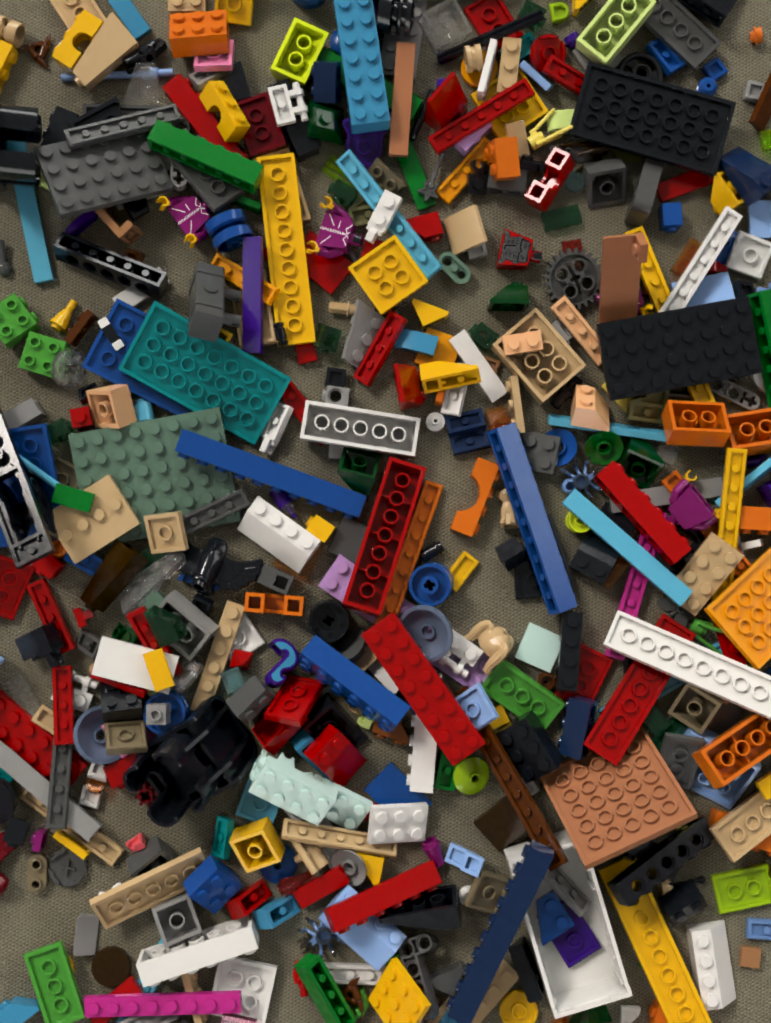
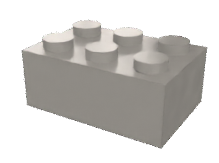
M176 589L164 598L151 616L165 641L189 661L200 653L220 627Z

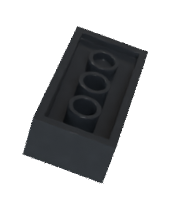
M605 502L600 511L631 537L636 527L622 512L612 513L610 503ZM590 529L575 553L569 568L605 586L621 555Z
M456 884L438 887L429 893L425 890L420 893L421 897L412 901L408 898L402 901V906L392 909L391 906L385 909V914L379 916V923L436 930H453L461 927V907Z

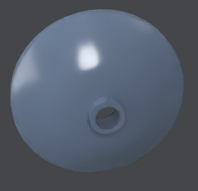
M417 605L409 608L402 614L400 620L430 662L440 660L449 652L453 643V631L449 620L441 611L432 606Z
M95 706L85 711L76 721L73 729V742L77 752L85 760L99 765L110 764L119 760L121 756H106L105 732L101 728L104 724L101 706ZM97 734H102L103 740H99Z

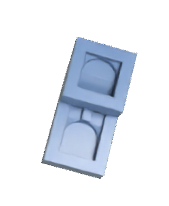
M451 842L444 861L460 868L463 872L479 878L485 858Z

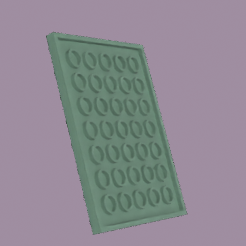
M221 407L130 423V425L120 429L107 427L68 435L78 488L84 490L108 474H111L141 522L140 525L117 538V540L128 542L148 538L144 522V516L182 511L183 516L236 491L232 471L227 470L226 473L215 470V465L209 463L208 466L196 463V458L189 457V460L177 456L178 452L175 451L182 429L228 445ZM239 510L205 527L242 521L241 511Z

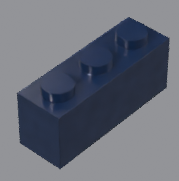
M574 695L567 699L565 704V710H567L566 717H564L561 725L563 733L558 741L560 754L577 760L587 757L588 748L583 743L594 724L597 700L580 695Z

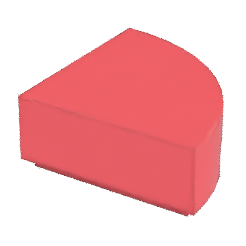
M141 832L125 844L130 851L137 852L146 847V838Z

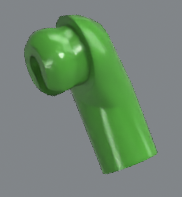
M364 987L358 988L362 997L361 1000L363 1001V1014L357 1004L352 1009L356 1019L362 1017L369 1007Z

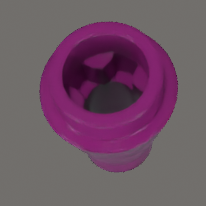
M435 836L426 838L422 842V850L430 860L434 861L436 868L442 866L445 861L442 855L440 840Z

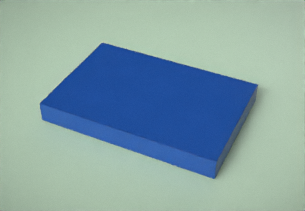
M392 762L364 788V791L378 804L427 802L429 806L432 804V801L424 793L409 791L410 786L406 785L407 776Z

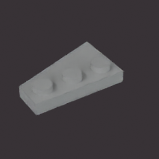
M356 299L355 313L350 322L352 323L350 333L346 338L341 358L353 367L358 368L385 318L361 300Z

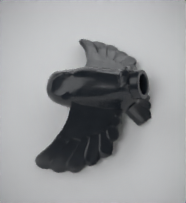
M217 537L210 539L204 550L198 549L188 542L189 549L172 552L176 571H181L183 575L194 577L191 586L203 596L214 594L213 584L219 587L224 586L226 590L240 591L241 588L247 587L249 583L256 581L263 565L261 558L251 561H234L226 558L228 544L225 540Z

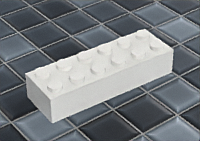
M306 400L300 440L414 458L421 418Z
M250 913L244 918L229 920L202 929L203 932L166 948L162 943L142 949L136 967L143 988L147 986L155 987L162 981L168 979L172 981L186 973L194 974L200 968L206 966L211 968L216 966L218 962L224 960L229 962L236 959L239 955H250L259 949L260 932L253 914Z

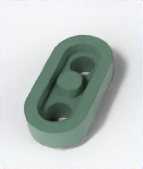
M444 252L439 256L438 261L443 266L441 270L456 284L465 285L469 282L471 272L459 258L451 252ZM447 259L451 260V265L449 266L444 264ZM461 272L465 274L463 279L458 278V274Z

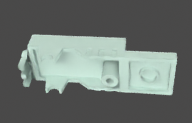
M262 749L257 762L253 763L249 773L251 780L249 793L316 826L325 818L346 829L356 830L369 813L370 805H373V801L335 782L333 783L319 774L301 772L295 769L294 758H286L283 752L278 759H275L269 755L266 756L267 751Z

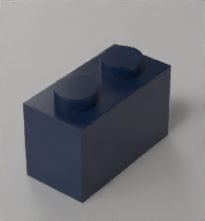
M315 61L311 67V76L314 77V85L311 87L313 102L333 104L341 102V61Z

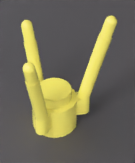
M552 108L533 129L528 131L530 136L527 139L533 151L563 137V133L573 128L572 125H569L547 137H544L541 131L537 133V130L555 112V108Z

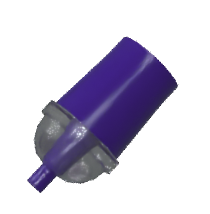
M272 490L269 494L279 508V511L286 516L292 515L296 519L297 502L288 496L287 491L282 490L281 493Z

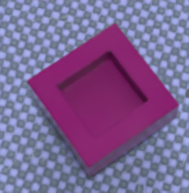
M41 827L32 834V851L40 852L45 848L49 829Z

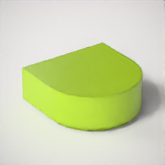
M557 2L548 5L552 25L563 23L567 20L569 8L565 3Z

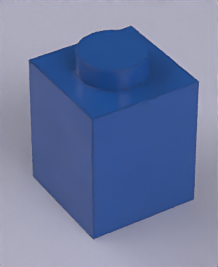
M681 202L662 203L658 208L659 231L674 233L683 225Z

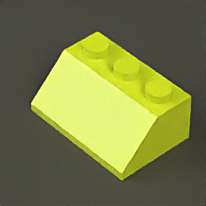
M294 17L270 68L272 77L279 81L288 78L291 84L299 82L300 85H306L311 74V67L318 60L329 32Z

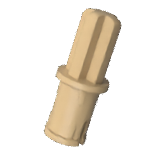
M349 301L348 303L330 302L328 307L329 313L344 314L346 317L354 315L356 309L355 304H350Z

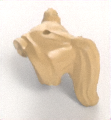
M490 620L480 621L467 635L463 636L471 642L478 640L481 649L489 657L483 668L484 673L490 675L492 669L507 657L514 644L512 636L508 634L506 629L495 626Z

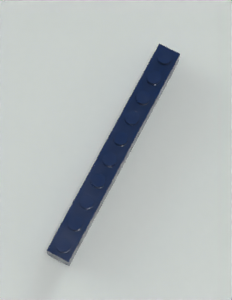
M533 839L530 845L526 844L521 853L523 859L521 863L517 861L512 872L515 875L512 880L508 879L504 888L506 893L504 897L500 895L496 904L498 909L496 913L492 912L487 924L490 926L488 930L484 929L479 938L481 944L479 947L475 946L471 954L473 960L471 964L467 962L463 971L465 976L463 980H458L455 987L457 992L455 996L451 995L446 1006L449 1008L448 1017L459 1023L472 1022L553 860L555 850Z

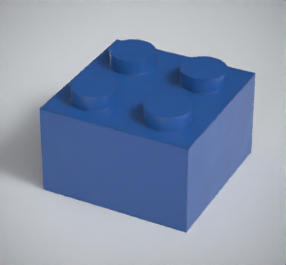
M211 854L183 882L188 897L214 914L243 887L237 873Z

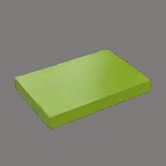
M768 863L710 874L717 910L720 915L771 904V879L768 875Z

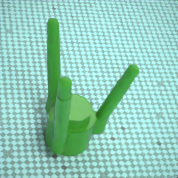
M695 617L689 628L690 631L696 634L694 638L714 652L722 655L719 650L700 635L705 636L708 629L724 633L720 628L714 627L712 622Z

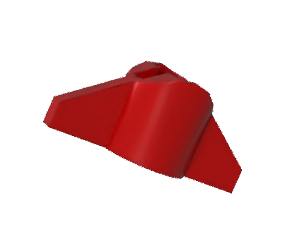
M715 260L707 274L727 272V267Z

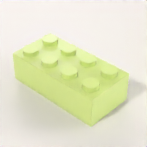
M608 0L576 39L575 48L591 61L609 66L652 14L657 1Z

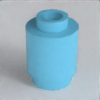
M144 398L135 400L136 403L133 404V407L136 411L137 422L155 419L150 401Z

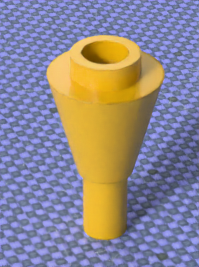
M71 299L66 308L49 321L52 324L50 327L58 333H61V331L66 332L72 312L78 303Z

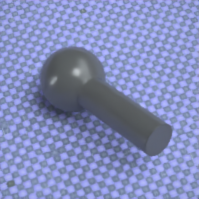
M0 240V276L7 277L12 273V266L7 262L4 240Z

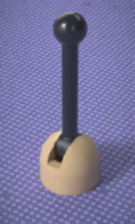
M699 876L697 879H692V881L694 883L699 882L700 884H703L705 882V878L703 876ZM666 880L665 882L658 883L659 892L661 895H664L686 881L672 883L670 880Z

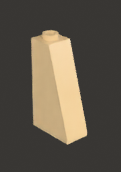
M113 12L108 15L72 70L76 76L74 81L81 89L85 87L88 92L123 63L122 58L140 47L136 39Z

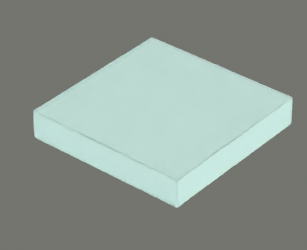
M529 622L514 657L550 673L559 654L560 636Z

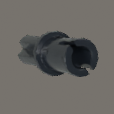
M575 375L564 387L560 388V392L550 401V404L559 410L568 398H572L576 384L581 385L583 381Z

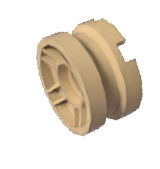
M474 44L473 47H470V45L464 46V62L467 73H472L474 70L480 72L483 69V56L480 44Z

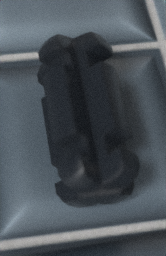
M282 322L273 324L279 346L288 344Z

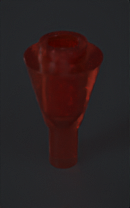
M308 870L299 876L280 879V884L277 885L281 896L286 895V897H289L304 881L313 876Z

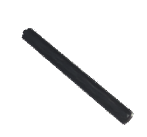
M538 9L438 53V62L442 65L463 56L464 46L470 45V47H473L474 44H480L483 47L489 44L490 38L499 40L503 36L506 37L544 20V13L542 9Z

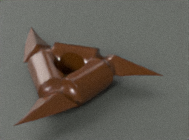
M51 32L44 42L28 43L17 50H28L38 64L48 69L44 59L51 44ZM41 48V51L36 53V49Z
M358 977L347 984L342 991V995L346 1002L353 1005L357 1004L363 1014V1001L357 986L360 978Z

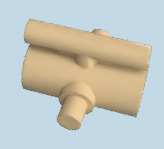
M291 841L298 852V855L294 857V861L297 864L303 861L311 875L329 863L322 852L323 846Z

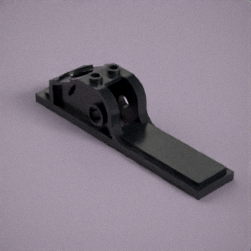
M0 407V525L15 566L18 569H22L56 552L53 542L58 540V533L55 527L53 508L40 479L20 458ZM16 475L21 484L25 502L19 504L13 491L2 481ZM34 523L37 533L28 536L30 526Z

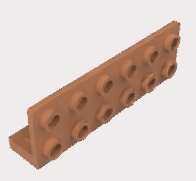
M643 232L604 236L602 239L598 324L637 317L641 263H647L648 243Z

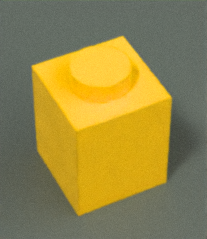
M317 514L315 517L311 515L305 524L307 526L306 530L324 543L327 542L336 527Z

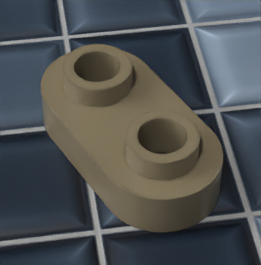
M35 853L29 858L27 863V888L35 894L41 893L48 886L49 859L44 853ZM38 861L40 863V867H36L34 862ZM34 881L39 882V887L34 885Z

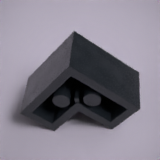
M100 681L101 708L104 723L144 720L141 697L132 693L122 694L121 689Z

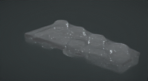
M183 551L168 552L165 556L137 574L119 594L124 616L137 605L141 607L146 602L145 598L152 591L155 593L161 588L163 580H169L187 563Z

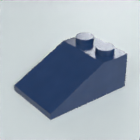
M740 147L721 156L720 168L748 207L771 193L770 164Z

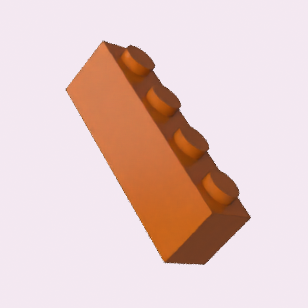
M742 506L739 533L751 534V531H757V535H769V532H771V508Z

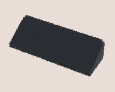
M523 936L510 945L508 950L529 1003H533L543 999L545 989L527 940Z

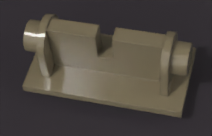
M378 157L368 169L371 176L384 189L396 195L406 187L404 181H401L384 164V161H381Z

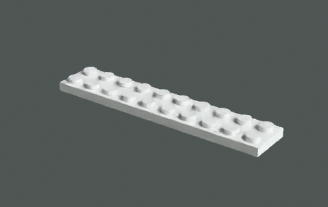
M618 610L616 612L603 647L771 720L770 675Z

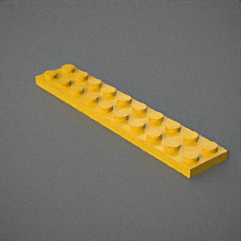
M286 153L256 157L257 162L264 166V176L259 185L270 283L280 289L273 302L275 323L282 322L284 324L283 327L287 335L286 340H288V344L285 346L316 343L295 154Z
M623 858L598 870L667 1023H712L652 892L642 895L635 905L629 907L620 905L607 885L609 881L635 861L631 862ZM635 881L632 882V889L635 888Z

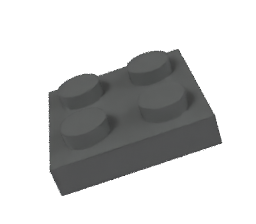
M528 431L523 433L522 443L526 449V455L532 467V472L555 475L562 441L561 437Z

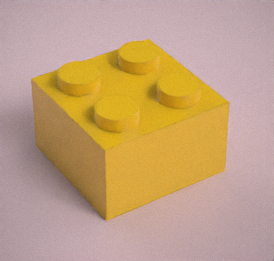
M269 817L234 828L229 840V844L246 873L281 862L285 851V846Z

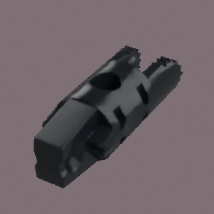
M157 38L145 43L122 58L123 63L128 65L126 66L127 74L130 75L156 59L167 49L166 42L161 38Z

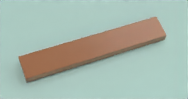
M397 42L389 142V156L408 158L416 43Z

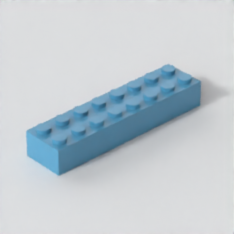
M333 0L352 134L390 130V115L373 0Z

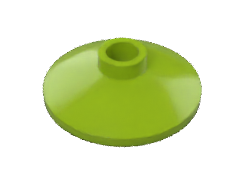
M472 756L463 759L458 763L453 773L455 787L461 793L467 795L480 792L486 786L489 779V768L486 762L479 757Z

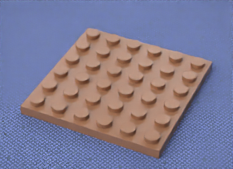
M642 725L617 766L612 765L588 749L586 758L582 760L569 758L562 761L558 769L539 778L586 870L698 818L696 810Z

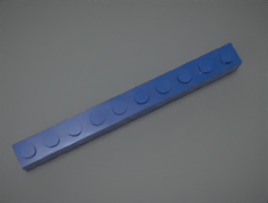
M514 422L488 431L487 435L548 614H560L578 606L576 596L569 582L570 579L566 573L563 558L557 546V540L553 535L551 523L547 517L538 485L535 482L532 467L526 455V449L520 438L519 429Z
M182 429L175 448L179 457L189 460V457L196 458V463L208 466V463L215 465V470L226 473L227 470L234 472V477L242 480L245 477L253 479V484L262 487L265 483L271 486L270 490L281 493L282 490L289 492V497L298 500L300 497L306 498V503L314 506L320 503L325 505V510L333 513L336 510L342 511V516L353 519L354 516L360 517L367 497L366 495Z

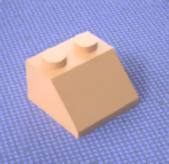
M114 384L86 391L95 428L109 427L120 429L130 425V423L137 422L136 411L133 407L128 384Z
M576 384L571 400V426L609 432L610 419L607 402L595 387Z

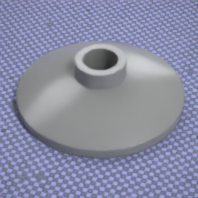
M344 849L337 851L333 855L331 868L341 864L351 880L349 882L350 886H358L365 880L367 868L358 854Z

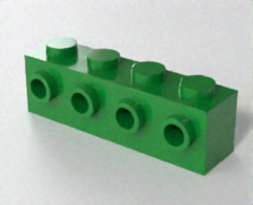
M307 953L294 965V968L325 1022L355 1023L357 1021L356 1017L321 956Z

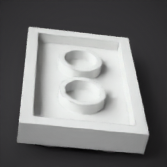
M427 802L370 805L367 842L371 845L425 841L429 805Z

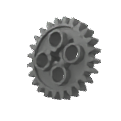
M578 247L574 248L573 252L570 248H567L566 254L562 250L559 251V257L553 255L554 262H547L550 268H544L548 275L542 276L543 279L547 280V283H544L543 286L549 288L545 294H552L549 300L556 299V303L565 295L575 305L577 310L581 309V304L584 308L588 307L587 301L594 303L593 297L599 295L596 291L600 290L601 272L598 269L601 267V264H595L598 258L591 259V252L585 255V249H582L579 253ZM576 261L580 262L582 266L580 271L574 268ZM558 270L564 272L565 277L563 280L557 277ZM576 276V280L571 282L570 279ZM584 278L589 281L587 289L582 285ZM567 287H570L573 291L571 297L565 294Z

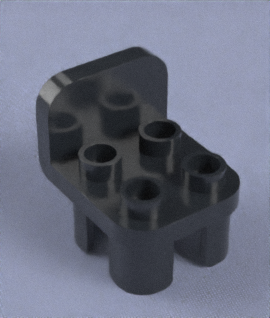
M0 100V192H6V184L40 187L41 169L39 165L35 164V155L28 152L7 150V141L35 144L42 141L41 115H37L39 113L38 108L5 105Z
M213 695L202 701L189 718L148 740L147 752L136 753L135 761L123 775V783L127 790L133 794L148 780L159 795L148 808L147 815L156 825L170 827L182 818L187 809L193 807L192 810L195 813L202 811L212 796L242 780L257 758V744L240 719L236 717L227 705L226 701L220 696Z

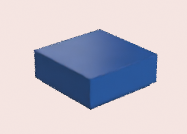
M718 57L701 68L706 77H710L715 81H718L729 72Z

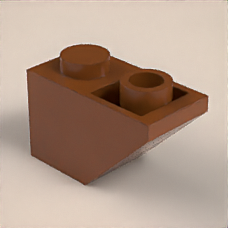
M376 721L373 724L372 732L375 733L374 736L381 739L386 737L392 738V742L399 745L409 744V736L401 721L392 733L381 730Z

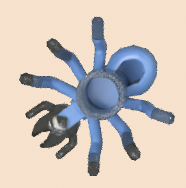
M587 456L583 465V474H581L577 466V460L574 458V469L577 475L560 468L561 472L571 477L562 482L561 490L565 494H570L573 489L581 492V489H584L586 496L590 498L591 502H594L595 499L589 493L587 486L589 485L593 489L605 493L600 487L590 482L604 468L598 467L594 469L600 465V463H596L592 466L589 474H587V466L591 458Z
M306 917L305 920L312 924L316 933L308 928L296 929L297 933L307 932L313 936V938L303 936L297 941V943H300L302 940H305L302 942L300 950L306 948L303 954L312 950L310 954H313L315 952V945L318 943L319 955L323 959V945L327 944L331 954L335 957L336 953L333 945L329 942L330 939H337L340 943H346L332 933L321 921L320 926L317 927L313 919Z

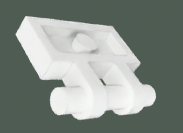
M293 82V90L289 91L286 83L267 88L277 127L296 123L295 115H300L302 122L309 120L307 114L309 112L308 106L305 105L303 99L304 91L300 87L299 82ZM292 98H295V99H296V102H297V106H296V107H292V103H291V100H290V99H292Z
M452 629V646L449 652L438 662L450 667L456 675L460 674L466 678L469 671L463 668L464 665L467 663L473 667L484 651ZM451 653L460 658L458 663L449 658Z
M73 670V682L82 684L81 689L74 686V709L85 712L90 708L95 694L88 692L90 687L97 689L99 682L94 681L89 676L84 677L76 674L77 672Z

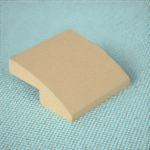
M477 205L467 207L443 220L451 250L455 256H460L469 249L477 248L488 241Z

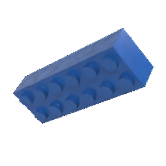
M317 635L311 639L301 652L298 663H300V667L305 672L313 673L318 682L323 685L325 683L329 685L334 694L337 696L342 695L346 698V702L351 707H357L363 711V716L369 720L373 719L376 721L378 727L384 732L389 731L392 733L409 710L410 706Z

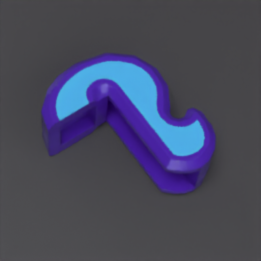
M275 639L269 644V647L282 658L265 676V683L270 688L280 687L287 679L283 675L289 674L299 661L298 651L293 644L285 639Z

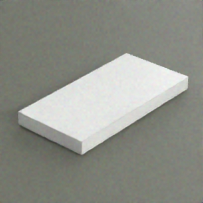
M102 636L91 675L155 691L143 654L156 649ZM164 652L172 677L174 678L180 656ZM171 687L158 692L169 695Z

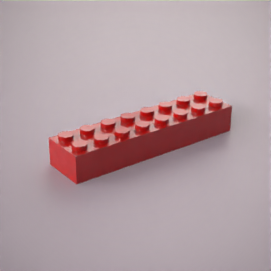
M391 456L389 457L342 603L343 607L377 618L380 617L427 468Z
M395 611L361 634L452 766H455L486 744L482 734Z

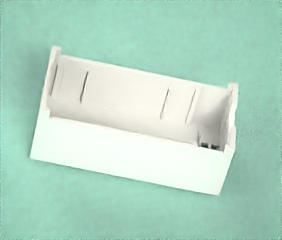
M566 830L553 833L569 860L559 868L591 900V904L583 918L602 948L571 968H568L552 941L543 946L540 939L536 900L550 890H553L543 879L524 916V922L545 993L555 1019L633 996L594 867L588 870L585 869ZM525 841L503 849L512 879L515 875L512 872L517 861L521 863L523 859L521 853L526 844L530 845L531 842ZM554 891V893L556 894V896L558 897V899H559L560 901L563 900V899Z

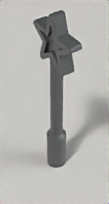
M447 150L439 154L430 182L425 181L424 188L417 191L418 194L424 195L425 203L429 198L438 199L435 193L438 185H434Z

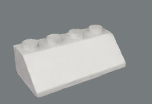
M257 496L248 508L237 528L238 531L298 574L321 545V540L260 496Z
M717 920L685 925L693 980L706 1011L723 1009L736 999L725 921Z

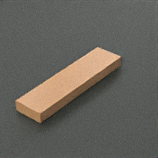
M564 295L550 307V310L570 332L595 365L600 366L602 360L596 332Z

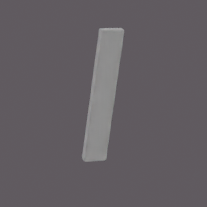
M722 477L691 482L705 499L719 497L722 494ZM664 486L640 489L641 492H645L650 497V502L655 507L670 504L669 498L671 494ZM609 498L611 512H621V510Z

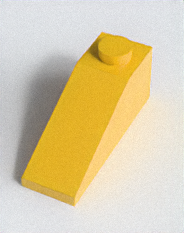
M444 361L419 365L425 394L481 382L478 365Z

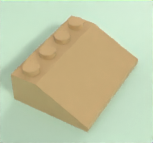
M535 307L503 336L541 330L543 350L504 356L501 337L492 344L490 349L513 376L518 375L520 384L541 405L580 372L586 364Z

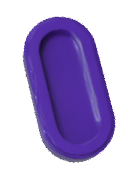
M95 211L83 213L65 229V233L77 237L98 219V214Z

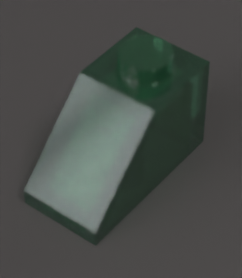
M156 605L143 612L160 648L177 642L188 634L186 625L181 621L180 616Z

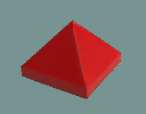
M234 649L229 667L248 671L253 652Z

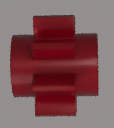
M144 782L143 788L140 787L138 790L139 794L134 798L139 799L140 806L144 803L150 807L151 801H155L157 798L155 796L158 793L152 785ZM146 791L150 792L148 798L145 797Z

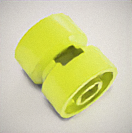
M570 511L567 513L565 526L570 532L584 533L590 530Z

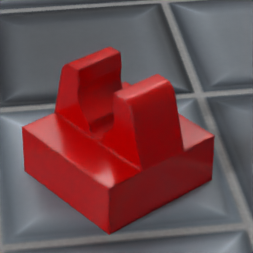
M80 607L73 609L79 628L87 626L85 620L94 617L91 610L82 612Z

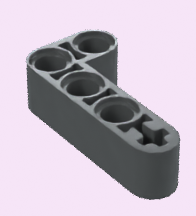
M648 158L643 159L633 198L624 218L625 223L638 227L644 226L654 203L664 163Z
M420 934L404 940L398 949L401 963L418 987L420 985L424 987L423 993L432 1004L422 1020L435 1019L439 1014L438 1003L424 958L425 955L435 952L439 947L438 938L432 934ZM427 938L430 941V946L428 948H426L425 946V940ZM409 945H411L413 949L411 954L408 953ZM415 965H417L418 967V973L416 975L413 972V968Z

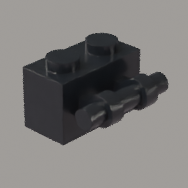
M692 879L658 898L672 926L683 924L687 918L694 914H700L707 907L703 895Z

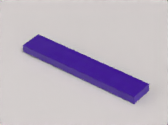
M262 236L243 237V350L249 354H263Z

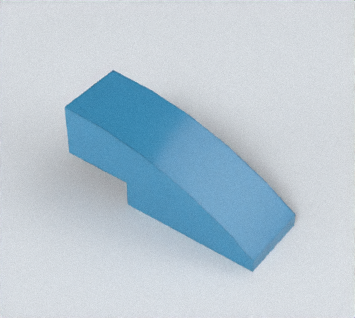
M403 328L393 348L433 358L439 337Z

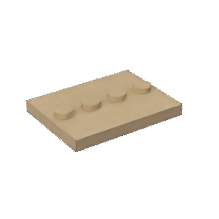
M111 474L84 489V491L96 494L90 513L64 505H59L53 509L58 539L74 564L81 562L141 524Z

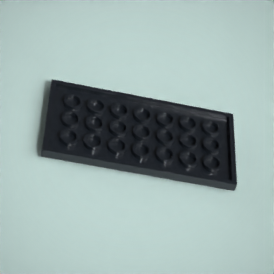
M589 61L570 123L573 128L568 130L567 136L714 177L717 174L736 102Z
M749 296L595 325L609 401L763 373Z

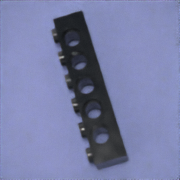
M61 232L53 245L56 260L155 299L161 300L169 286L167 272L65 232Z
M698 817L682 825L609 881L607 885L618 903L629 907L635 905L642 895L652 892L656 884L666 881L670 873L681 869L684 862L695 858L698 851L709 847L715 837L710 832V826L706 819ZM648 869L650 870V875H649V877H647V871H648ZM633 881H635V888H634V889H632V882H633Z

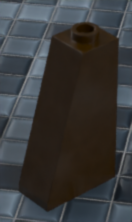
M116 539L80 597L86 603L85 607L93 612L95 610L104 612L146 566L149 559L130 545Z

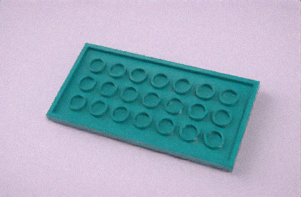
M154 301L118 369L194 412L221 407L224 428L255 445L292 378L219 336L216 342L188 336V319L163 304Z

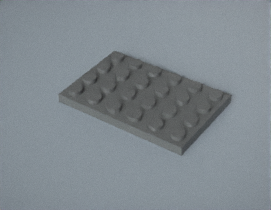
M150 132L139 133L70 150L67 140L35 147L34 154L61 219L172 192L173 185L159 153L148 146L147 137Z

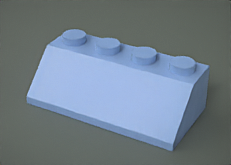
M347 884L339 889L327 907L358 892ZM323 911L318 919L330 929ZM374 915L368 917V922L357 926L356 923L349 926L350 930L343 934L334 933L376 971L397 952L407 937L395 925L379 923V917L375 918Z

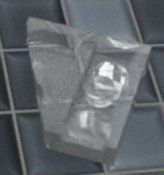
M156 62L136 63L123 104L160 103Z

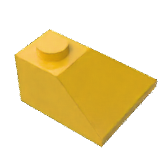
M723 170L714 176L710 201L717 215H720L726 206L735 210L745 203Z

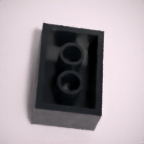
M533 710L502 725L496 732L506 753L526 784L558 769L564 760Z

